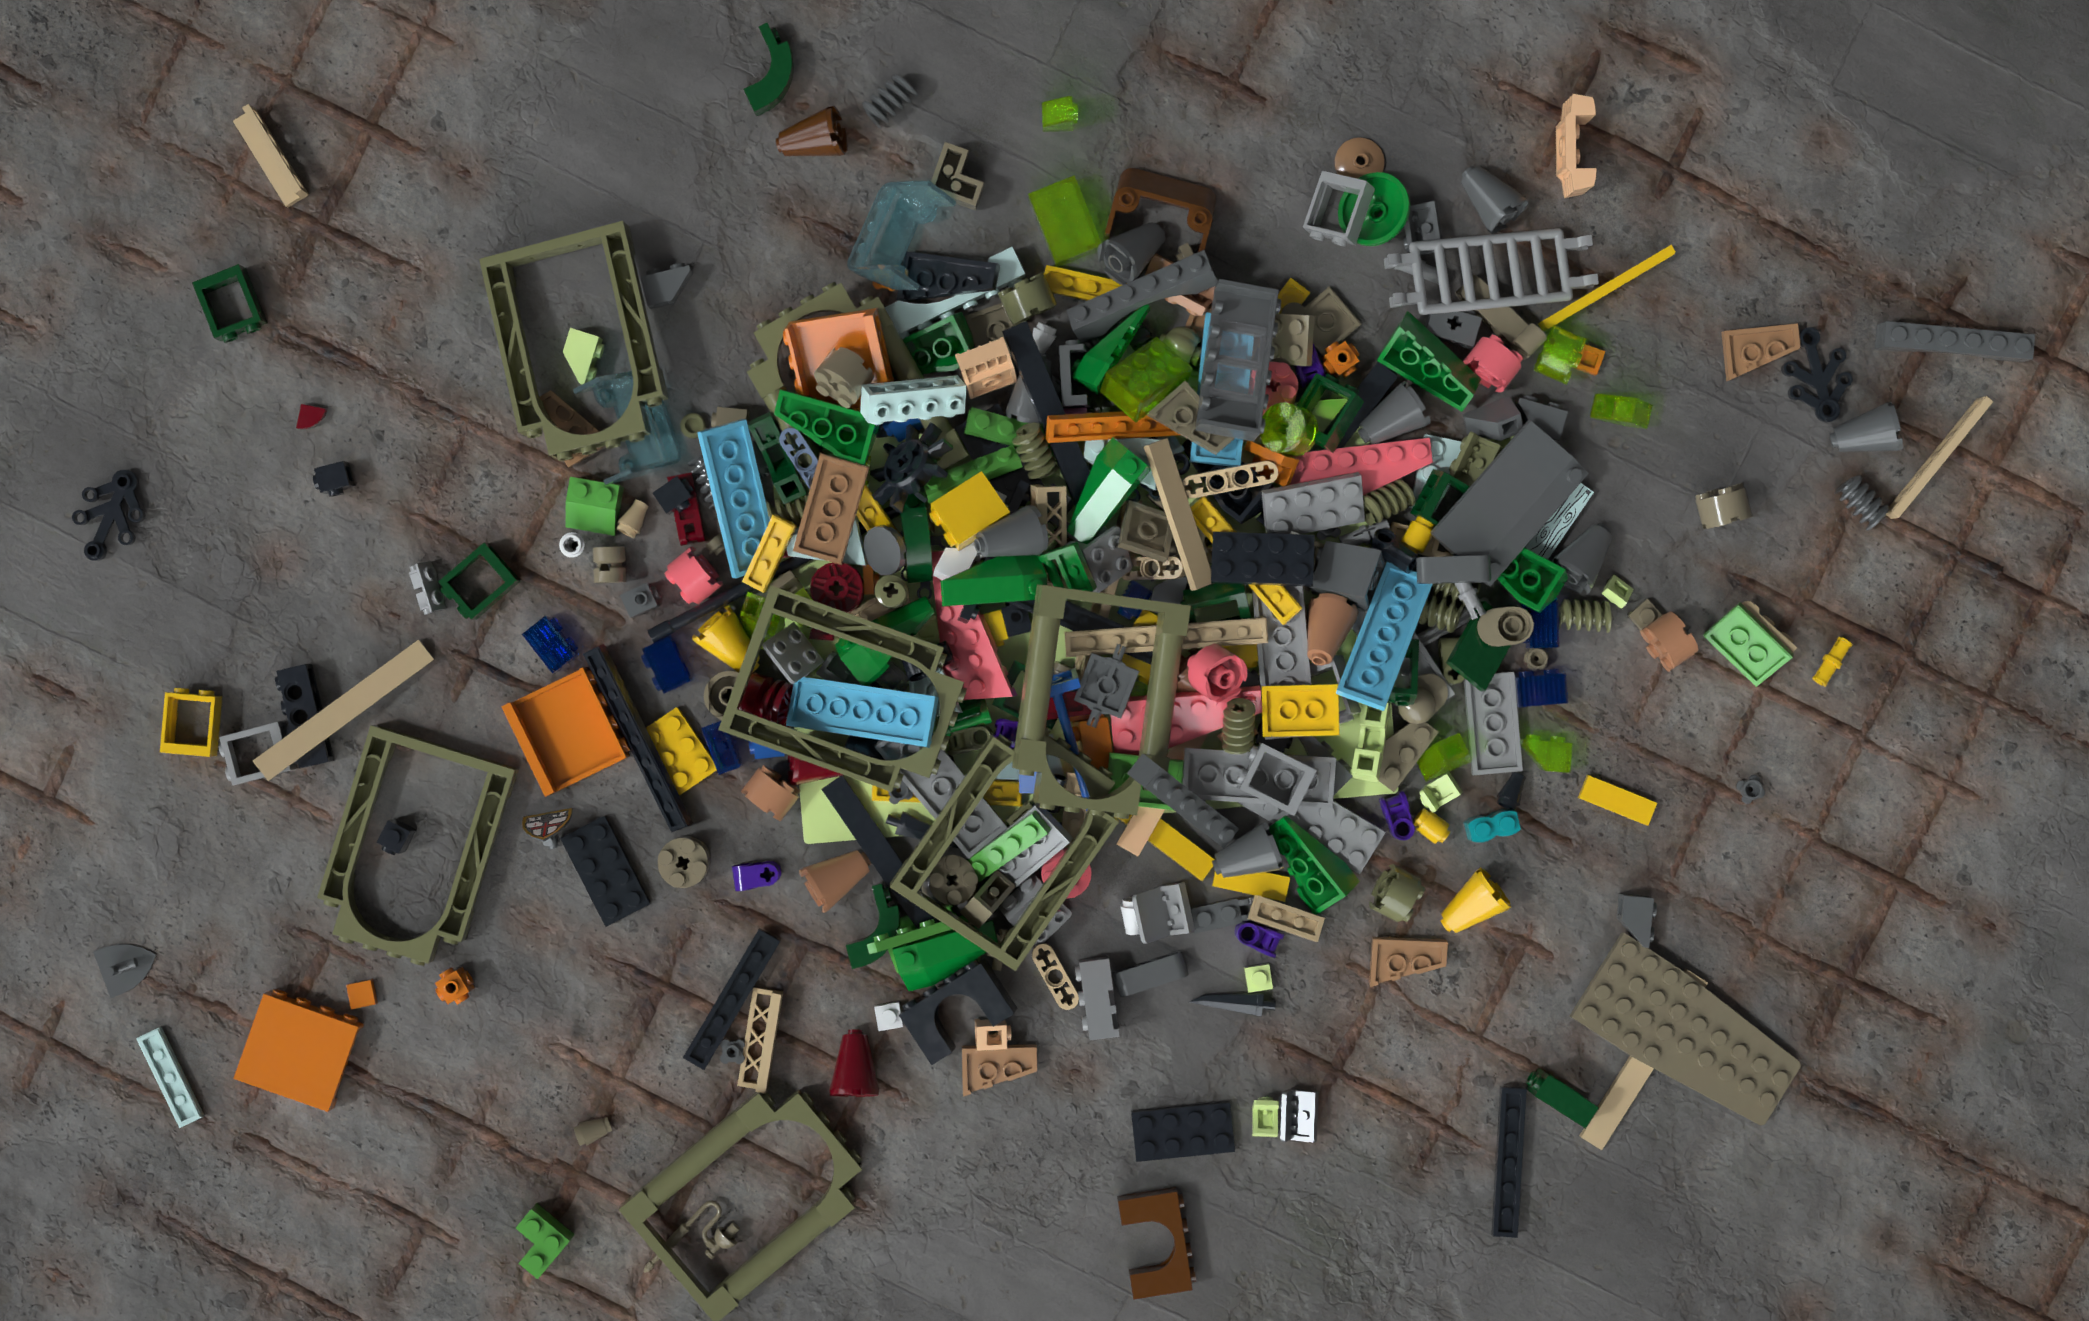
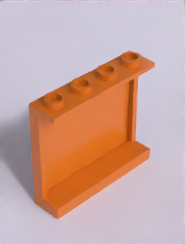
M878 308L790 321L783 331L784 343L786 346H789L790 350L789 365L792 370L794 369L796 375L794 381L795 390L801 395L839 404L837 400L829 395L823 396L817 391L816 386L818 383L815 380L814 373L833 348L838 351L840 347L847 348L859 355L864 360L862 365L866 370L869 367L871 368L874 379L870 384L894 382ZM861 396L855 404L851 405L852 408L861 410Z
M582 667L578 671L535 692L501 706L545 797L630 757L628 754L630 748L625 738L620 737L617 731L619 726L614 716H610L606 708L608 704L602 692H598L595 686L597 682L591 670L588 671L587 667Z
M273 989V991L264 993L233 1079L326 1112L331 1111L335 1108L337 1102L335 1096L358 1031L364 1026V1023L358 1022V1018L350 1014H344L343 1016L335 1014L333 1008L327 1006H320L318 1008L310 1005L311 1001L305 998L297 997L293 999L287 997L288 993L282 990Z

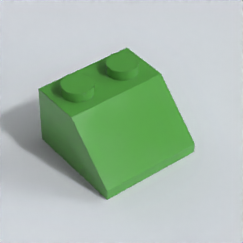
M570 477L566 497L565 527L615 536L624 487Z

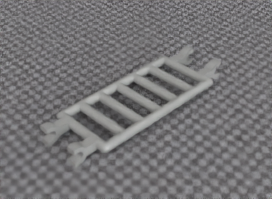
M1555 228L1411 242L1409 245L1410 253L1388 254L1387 258H1384L1385 269L1412 265L1415 292L1393 293V297L1389 298L1390 308L1417 304L1418 312L1421 315L1570 301L1573 298L1572 289H1593L1594 285L1599 284L1597 274L1570 277L1567 251L1587 250L1588 246L1593 245L1592 235L1565 239L1563 230ZM1541 240H1555L1562 292L1548 293ZM1517 242H1531L1538 294L1524 295ZM1506 243L1514 296L1500 298L1492 244ZM1482 245L1490 299L1476 300L1468 247ZM1458 248L1466 301H1451L1444 249ZM1434 250L1442 303L1427 305L1420 251Z

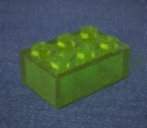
M1075 175L1028 193V201L1055 267L1097 251L1101 240Z
M1155 337L1109 369L1105 374L1100 392L1134 422H1138L1184 381L1188 382L1193 368L1158 337Z

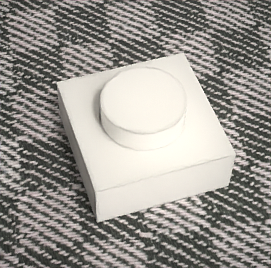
M899 1001L874 1006L878 1031L903 1027V1021L899 1017L901 1013Z

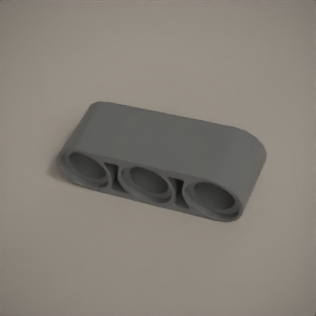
M1490 556L1416 558L1417 584L1491 582Z
M1181 951L1172 952L1113 972L1120 997L1145 991L1189 975Z

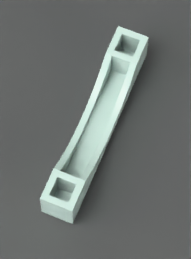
M1013 247L991 256L988 262L1000 265L996 290L956 295L941 302L929 304L897 301L884 307L902 339L910 336L909 332L916 329L919 331L933 325V321L939 318L943 320L955 314L954 311L962 307L964 310L976 306L978 304L977 300L985 296L986 299L997 296L1000 292L999 290L1006 286L1009 288L1015 287L1014 284L1025 278V272Z

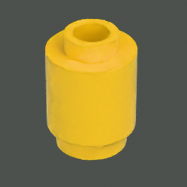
M1417 516L1415 521L1410 523L1401 543L1416 554L1418 552L1423 553L1433 536L1430 532L1435 525Z
M1423 808L1413 820V824L1416 827L1415 830L1434 844L1438 841L1443 843L1450 834V830H1448L1450 824L1437 814L1432 813L1431 810L1427 811Z

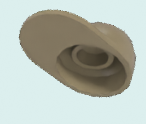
M1512 606L1486 611L1487 613L1479 618L1477 625L1478 634L1486 644L1506 646L1519 644L1527 640L1533 632L1534 622L1532 616L1525 609Z
M1435 674L1420 675L1418 677V693L1414 704L1397 706L1401 717L1412 724L1425 723L1431 719L1447 700L1448 689L1446 683Z

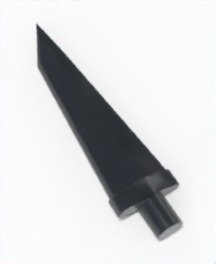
M904 811L901 818L888 814L886 824L897 827L896 835L920 840L931 826V824ZM952 841L949 845L951 847L959 848L954 841Z
M1264 993L1203 994L1189 1001L1190 1003L1262 1017V1010L1275 1011L1276 1001L1263 1000Z

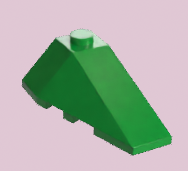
M1146 304L1140 307L1087 352L1082 360L1077 359L1071 369L1073 373L1072 380L1099 396L1148 315L1150 306Z
M962 312L953 314L903 339L922 374L954 371L960 368L955 354H961L968 349H974L973 336Z
M785 390L779 391L774 415L810 437L814 442L832 452L839 459L865 466L876 440L879 425L868 423L860 413V409L845 408L837 403Z
M1112 437L1096 456L1067 531L1079 542L1084 544L1090 543L1147 476L1151 468Z
M1523 548L1497 579L1518 602L1540 613L1556 599L1568 577L1566 569Z
M1037 555L998 556L941 580L942 606L1035 600L1037 585H1047V574Z
M924 596L871 622L914 636L935 611L930 600ZM840 638L835 644L841 660L862 686H869L889 668L887 662L892 657L890 655Z
M1285 815L1269 826V831L1273 835L1279 853L1285 856L1289 864L1287 870L1290 876L1294 875L1298 884L1296 890L1299 896L1314 915L1347 896L1360 882L1342 859Z
M993 920L986 921L978 930L999 943ZM953 929L902 944L892 949L899 975L908 991L933 986L986 953V951Z

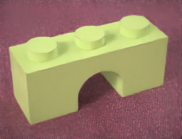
M1387 703L1384 711L1365 704L1362 705L1359 723L1358 747L1355 748L1351 770L1354 779L1379 782L1391 711L1389 703Z

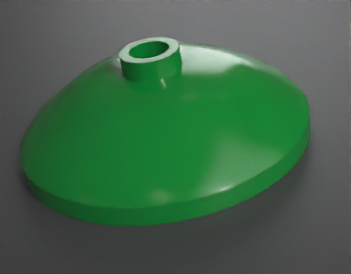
M1382 172L1369 173L1358 178L1367 181L1375 190L1357 244L1377 246L1390 241L1403 229L1410 213V198L1407 189L1396 177ZM1348 192L1343 193L1338 207V220L1344 233H1346L1358 195ZM1383 211L1382 216L1377 218L1378 213Z

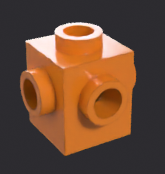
M1336 341L1325 349L1327 354L1322 357L1324 361L1322 365L1329 375L1333 374L1337 378L1342 374L1345 378L1357 370L1354 365L1359 362L1357 358L1359 353L1352 343L1348 345L1344 341L1339 344ZM1343 354L1346 362H1340L1338 355Z
M451 967L439 974L441 980L435 983L437 986L435 991L441 1001H446L447 1005L453 1001L458 1005L470 997L468 992L475 988L471 975L463 967L456 971ZM449 983H453L456 986L455 992Z

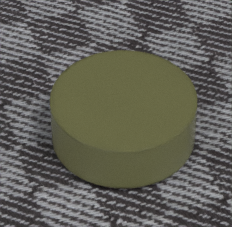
M690 413L683 417L680 428L685 436L696 439L698 438L697 432L706 430V422L700 415Z

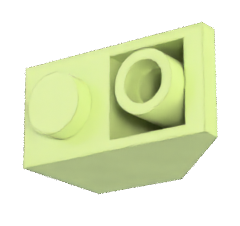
M570 328L563 353L578 382L588 387L589 382L593 383L596 377L597 368H594L597 358L600 359L604 351L603 339Z

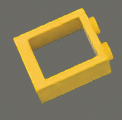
M174 688V692H165L160 752L205 757L217 756L222 696H214L215 691L199 690V694H190V689ZM178 699L211 702L207 745L175 742Z

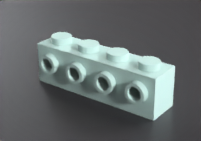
M958 375L864 384L861 388L860 413L868 423L880 425L887 421L906 422L908 419L916 418L928 420L935 416L954 417L956 414L965 413L966 385Z

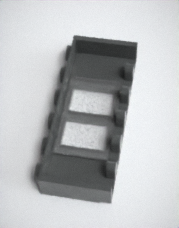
M1219 279L1215 285L1199 394L1196 431L1253 442L1260 434H1263L1266 420L1262 418L1263 409L1266 410L1269 395L1265 394L1266 385L1269 386L1272 371L1268 370L1269 361H1273L1275 347L1271 346L1272 337H1276L1278 330L1275 314L1279 313L1281 307V299H1278L1279 290Z

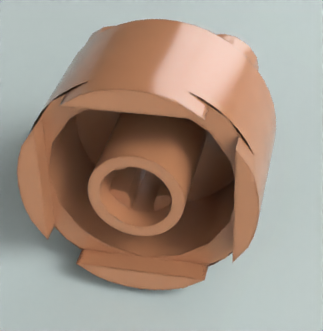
M1671 611L1640 630L1643 639L1649 643L1646 647L1647 651L1654 659L1659 657L1662 666L1668 672L1699 650L1691 633L1687 634L1684 630L1686 625Z
M763 765L762 768L759 767L741 792L746 794L745 797L766 813L773 812L775 814L773 818L782 821L799 798L798 794L801 790L795 785H790L789 782L779 780L781 775L777 771Z

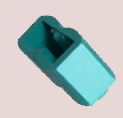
M1508 809L1496 810L1488 816H1472L1463 822L1467 839L1473 842H1486L1493 839L1496 835L1510 836L1521 830L1517 812Z

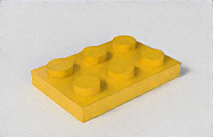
M1338 684L1262 686L1263 737L1340 735L1339 695L1336 694Z
M678 707L646 727L679 796L720 769Z

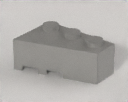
M1103 956L1079 960V966L1075 967L1076 981H1082L1083 991H1078L1080 1006H1085L1086 1016H1081L1083 1031L1088 1030L1090 1040L1120 1037L1109 957Z

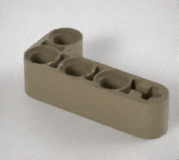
M1472 274L1476 300L1490 299L1488 285L1477 275ZM1462 285L1455 293L1461 301H1466L1464 285ZM1510 307L1472 310L1477 313L1476 316L1482 318L1481 321L1511 350L1518 352L1523 357V360L1529 358L1547 340V336L1539 327L1533 323L1528 325Z

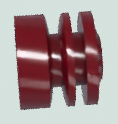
M827 563L819 568L812 577L810 585L811 597L813 601L849 613L858 608L864 599V580L860 573L848 564ZM836 581H839V585L844 587L843 591H839L838 596H835V592L830 590L831 586H835Z
M754 673L751 675L739 709L790 728L791 726H787L786 723L793 684L790 682L786 683L783 680L774 681L771 677Z

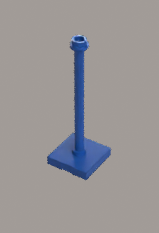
M1076 668L1053 674L1050 698H1053L1065 741L1071 745L1069 750L1078 755L1079 749L1062 696L1064 692L1081 688ZM1074 768L1082 797H1088L1086 784L1082 776Z

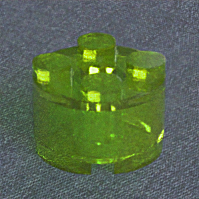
M1553 326L1547 335V340L1543 343L1544 347L1541 353L1538 354L1533 370L1567 385L1572 375L1570 369L1572 367L1577 368L1582 354L1578 353V351L1581 352L1587 339L1561 327Z
M1282 402L1271 406L1262 416L1266 422L1264 432L1260 434L1263 444L1269 450L1288 456H1300L1313 447L1316 432L1318 433V423L1315 416L1309 410Z

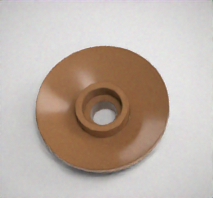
M1353 138L1346 141L1338 149L1335 156V170L1339 175L1358 179L1369 173L1383 172L1384 156L1381 149L1376 143L1366 138ZM1363 157L1365 164H1357L1356 158Z

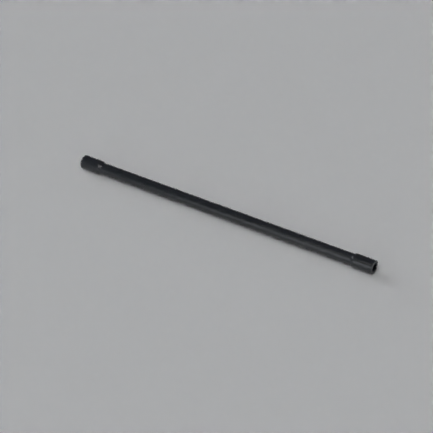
M891 506L884 509L890 519L900 515ZM858 522L860 532L862 535L866 533L867 530L864 528L861 522ZM790 557L779 564L772 581L789 570L792 571L814 559ZM742 582L694 608L648 629V634L652 641L656 643L673 634L676 630L756 589Z

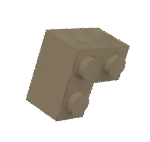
M945 142L928 188L929 194L976 211L984 190V182L963 175L969 158V150Z

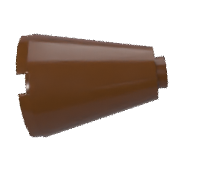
M835 106L826 107L780 131L779 137L776 138L778 151L780 153L783 152L784 156L846 155L845 153L848 151L847 135L845 128H841L839 123L842 117Z

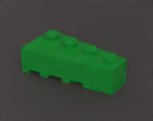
M1409 311L1406 312L1377 359L1381 364L1461 412L1473 398L1481 381V378Z

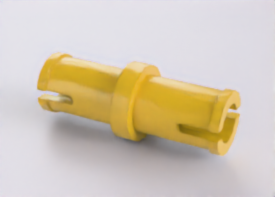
M1838 637L1830 652L1823 656V663L1812 677L1813 681L1826 687L1836 669L1841 668V661L1850 647H1852V643L1845 638Z

